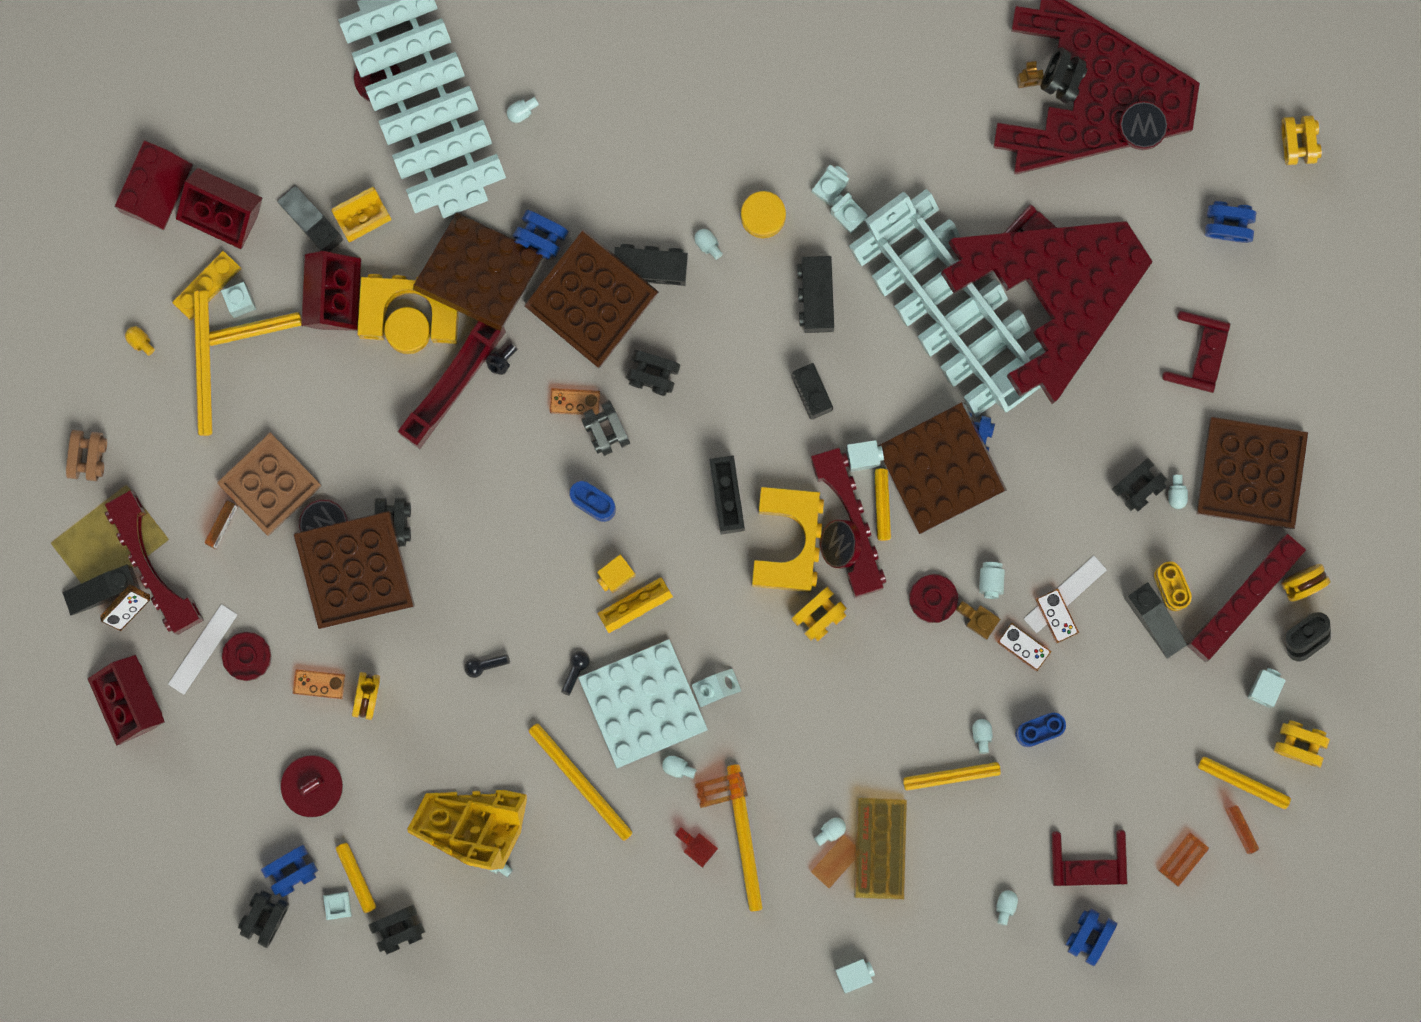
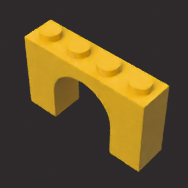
M368 274V277H361L357 335L360 339L384 340V327L389 305L401 295L417 294L424 297L432 307V342L457 344L459 311L413 290L416 280H407V277L402 275H393L392 279L382 278L380 274Z
M761 487L759 514L784 516L796 521L804 532L805 546L799 556L788 562L754 560L752 587L811 592V587H816L818 572H813L814 562H819L820 548L815 547L816 538H821L822 523H817L818 513L823 514L824 499H819L820 492Z

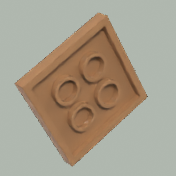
M271 432L217 482L268 537L322 486Z

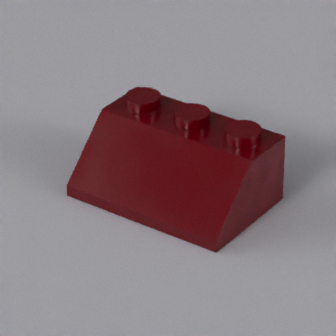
M144 140L114 207L122 214L164 231L193 164L162 147Z
M197 168L185 181L176 220L242 249L258 217L263 198Z
M327 251L305 254L301 326L320 330H358L361 258Z
M136 655L114 661L87 678L116 746L152 731L165 723L162 711L158 707L152 688L148 684L142 665L139 663Z

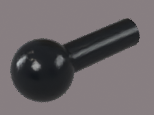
M577 651L572 654L570 658L572 668L561 690L563 694L570 696L581 670L588 667L590 659L587 653Z
M508 654L483 661L472 658L465 663L464 671L469 677L477 678L484 670L510 664V658Z

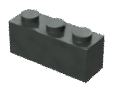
M621 244L620 247H615L614 255L648 283L686 286L688 253H684L683 249L669 248V251H659V247L655 246L635 249V246L631 244Z
M802 257V264H797L798 279H802L803 288H798L799 303L803 302L804 312H799V325L804 327V333L834 332L832 257Z
M734 455L709 459L720 535L745 531Z

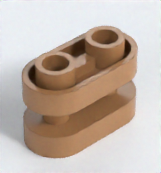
M72 430L66 464V477L68 479H78L80 472L86 473V480L98 481L99 477H103L104 462H101L102 453H106L107 438H104L103 433L92 432L90 439H85L83 431ZM83 448L88 449L87 463H82Z

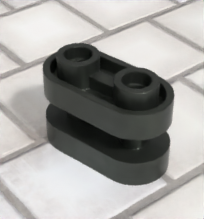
M1060 47L1050 58L1040 88L1048 94H1053L1057 90L1056 98L1066 104L1077 98L1079 94L1078 87L1087 73V63L1078 56L1070 60L1071 52Z
M634 350L631 360L638 364L636 370L629 368L627 371L626 379L629 380V385L643 389L644 385L653 388V393L666 396V393H672L675 383L668 379L670 374L678 375L681 365L669 359ZM647 366L660 370V376L645 373Z
M610 400L601 404L602 412L595 415L593 409L583 412L585 417L581 419L586 431H592L595 437L591 442L597 454L602 452L603 456L613 452L610 445L619 442L621 448L631 444ZM606 420L609 421L614 432L608 436H605L600 426V423Z
M1149 458L1111 489L1117 496L1123 492L1127 495L1129 500L1125 503V506L1130 511L1135 508L1138 512L1149 503L1146 500L1149 495L1154 493L1157 496L1167 487L1164 482L1168 479L1162 473L1155 477L1149 470L1154 466V463ZM1142 476L1148 484L1137 493L1131 485Z
M376 498L375 514L390 511L391 515H394V527L399 546L406 547V542L411 541V527H407V517H411V503H406V498H395L394 505H387L386 498Z
M1321 612L1312 613L1287 632L1286 648L1289 658L1298 662L1304 661L1329 643L1331 639L1329 617Z
M262 890L260 894L256 892L249 904L252 909L248 916H243L238 929L241 930L240 935L247 939H250L253 934L260 936L258 944L268 948L290 903L280 899L275 905L270 902L272 894ZM266 911L271 915L265 927L259 925V922Z
M414 905L368 925L372 934L379 931L383 939L376 943L379 952L385 951L386 955L399 950L398 944L408 941L410 945L423 939L421 934L425 933V929L422 923L414 925L411 918L418 914ZM402 921L405 930L392 936L388 927Z

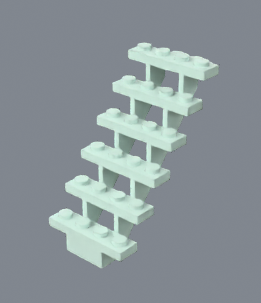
M435 0L357 1L360 11L338 19L348 44L369 35L371 36L374 45L351 54L361 77L382 69L385 71L387 79L365 87L374 111L395 103L398 104L401 111L379 121L387 144L390 145L410 136L413 141L414 147L392 155L401 179L425 171L428 181L406 189L414 212L418 213L438 205L442 217L446 218L487 202L488 198L483 187L505 179L506 176L497 154L477 162H473L470 152L491 145L492 142L483 120L460 128L457 118L477 111L478 107L470 86L446 94L443 84L465 76L456 52L436 60H432L429 53L433 49L451 43L442 18L420 27L417 23L416 17L438 9ZM410 20L412 30L379 42L377 32ZM420 54L424 55L425 64L393 76L389 66ZM437 88L440 95L439 98L411 109H406L403 100ZM446 122H451L453 132L420 144L416 134ZM464 155L467 166L436 178L433 177L430 168Z
M927 189L912 200L903 191L865 219L870 231L849 245V248L861 266L868 263L881 252L891 261L872 275L875 284L884 296L903 283L914 291L895 305V308L907 327L926 313L936 321L934 325L917 336L925 352L930 357L949 343L960 352L941 366L948 382L954 387L972 373L983 382L964 396L971 412L978 417L997 403L1007 413L1041 388L1039 385L1019 397L1007 375L1045 353L1039 342L1025 352L1016 340L1031 330L1024 314L1019 309L1002 322L993 310L1008 300L1001 284L996 279L980 291L972 283L964 287L963 290L971 297L946 316H943L936 305L953 294V292L941 275V272L923 286H920L913 275L937 258L948 267L960 261L959 259L955 261L947 250L951 248L948 242L953 238L961 236L950 219L934 231L927 225L925 220L939 210L932 194ZM912 229H918L925 237L898 256L891 245ZM982 318H985L994 328L967 347L959 335ZM1008 348L1017 358L990 377L982 366Z

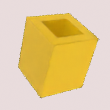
M620 554L597 572L600 578L596 581L605 592L609 589L613 594L633 579L636 574Z

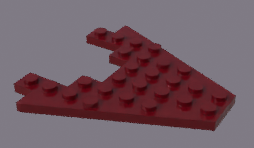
M1040 0L1039 10L1015 7L1011 32L1059 39L1058 48L1063 47L1071 52L1070 60L1078 56L1086 61L1087 73L1078 87L1079 94L1074 100L1073 110L1049 107L1045 130L997 123L993 148L1017 152L1014 174L1018 175L1131 147L1120 135L1119 122L1126 108L1136 102H1151L1163 110L1168 121L1167 134L1164 138L1192 132L1200 85L1198 81L1066 0Z
M1123 221L953 238L948 243L960 261L944 269L941 275L953 293L993 271L1006 291L1024 281L1028 282L1052 319L1033 332L1045 353L1010 372L1007 378L1019 397L1040 385L1051 404H1054L1153 261L1128 222Z

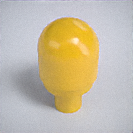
M133 326L127 329L125 339L133 349L137 351L143 350L148 356L155 351L149 344V336L141 328Z

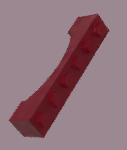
M478 321L443 376L397 431L401 437L419 450L422 448L483 365L486 358L505 335L506 330L504 327L502 331H499Z
M836 448L811 456L810 460L817 482L823 481L834 491L842 502L850 521L856 525L861 535V539H859V545H862L861 553L858 560L854 563L853 571L847 575L854 599L883 590L886 578L883 569L878 570L875 560H879L875 545L870 546L868 537L872 536L868 522L863 523L861 518L864 509L861 500H856L853 490H857L853 476L848 477L846 467H849L846 453H841L840 448Z
M130 490L104 504L108 510L105 512V515L111 525H116L119 531L116 535L122 546L126 545L129 549L130 554L128 558L134 568L138 566L142 574L139 578L145 589L149 588L153 594L151 601L157 610L161 609L165 617L162 621L168 632L172 631L174 634L179 635L204 621L194 600L191 598L183 599L174 593L162 581L152 566L146 552L142 533V518L147 513L137 494Z
M1289 534L1284 535L1231 598L1188 643L1187 647L1204 662L1209 661L1302 556L1306 549Z

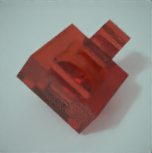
M682 827L675 833V836L687 845L683 852L702 868L718 850L716 846L700 833L693 838Z

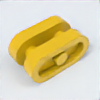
M1312 115L1302 116L1301 124H1295L1294 117H1283L1281 130L1285 164L1297 165L1298 157H1304L1305 164L1317 163L1318 158H1321L1322 155L1321 145L1317 144L1316 135L1319 134L1318 120H1314ZM1301 133L1302 147L1298 148L1297 134Z
M1165 562L1160 565L1154 572V581L1165 607L1174 612L1186 608L1191 602L1192 595L1182 569L1175 562Z
M828 586L791 619L797 626L803 622L807 625L809 630L804 634L810 641L814 638L819 641L828 633L826 628L832 622L837 625L847 616L844 613L847 607L841 601L837 605L830 601L829 598L834 593ZM823 606L828 613L816 622L811 615L819 607Z
M1289 720L1288 724L1283 723L1280 734L1286 736L1285 742H1276L1273 752L1304 764L1321 768L1324 758L1317 754L1319 748L1327 749L1330 739L1326 737L1327 733L1314 728L1312 732L1302 729L1303 724ZM1295 740L1310 744L1308 751L1294 747Z

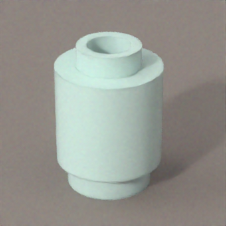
M983 563V568L980 569L979 593L984 594V598L998 599L999 595L1004 594L1005 570L1002 569V563Z

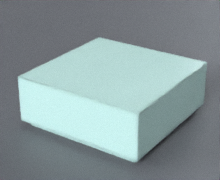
M349 892L323 895L326 920L352 916Z

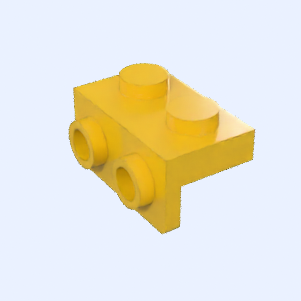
M374 187L362 191L360 194L331 209L349 243L392 220Z

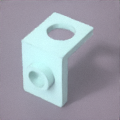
M733 669L714 674L692 684L700 707L741 692ZM726 676L732 682V689H729L725 684Z

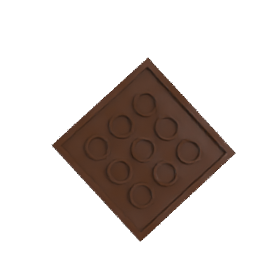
M456 213L415 281L413 290L502 331L542 261L543 255L536 254L537 250L531 247L526 249L523 245L516 244L514 239Z
M582 230L524 307L597 368H600L658 295L659 291L587 231Z
M964 402L878 445L882 446L883 461L919 534L1007 491Z
M1211 417L1209 420L1196 514L1295 529L1308 432Z
M390 511L294 534L318 629L415 606Z

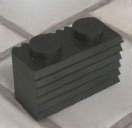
M814 363L793 371L792 379L794 384H796L795 388H798L797 392L800 393L799 397H802L803 405L806 406L805 410L810 415L809 419L813 420L831 412L833 405Z

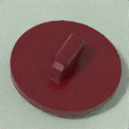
M315 755L304 756L293 761L285 770L281 780V794L284 802L293 812L304 817L313 818L329 813L338 804L343 792V781L337 767L328 759Z

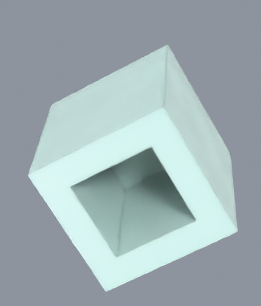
M244 282L221 291L229 313L234 318L256 310L249 288Z
M876 440L849 444L846 447L850 472L878 468L880 461L884 460L882 446H877Z
M1267 668V671L1261 670L1247 698L1272 708L1275 706L1286 680L1281 678V673L1271 668Z
M863 958L835 969L845 994L873 983L871 977L875 976L870 961L865 963Z

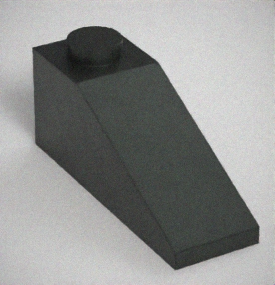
M296 186L277 201L320 251L330 252L343 241L339 232Z
M127 564L98 575L62 593L69 613L72 616L141 589L133 567Z
M1148 582L1124 598L1167 659L1188 645L1163 602Z

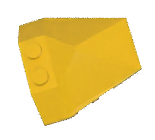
M496 790V794H481L480 791H472V795H457V792L426 793L407 831L469 866L488 870L503 869L521 833L527 795L507 790Z

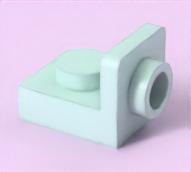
M829 165L825 174L812 189V193L832 206L831 203L849 183L847 172L839 166L834 168L832 165Z
M848 192L844 197L840 194L831 203L833 207L830 214L851 234L868 218V215L851 199L852 195Z

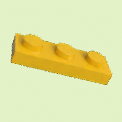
M222 251L172 303L191 321L194 318V291H207L209 303L242 268Z
M662 577L597 614L607 632L611 633L658 605L663 604L673 598Z

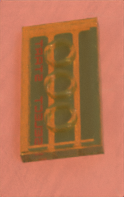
M857 798L854 898L904 899L907 800Z

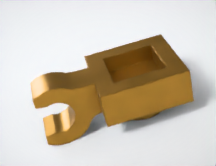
M1037 61L1026 62V69H1023L1022 73H1019L1017 77L1018 88L1041 85L1044 73L1043 70L1036 69Z
M961 602L956 609L957 612L969 619L966 626L986 640L1001 620L981 605L975 611L967 603Z

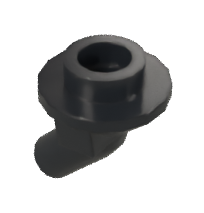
M510 343L500 354L496 351L486 358L488 369L494 374H505L510 367L507 360L518 348L513 343Z

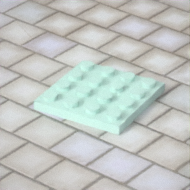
M670 640L661 642L578 677L616 769L708 730Z

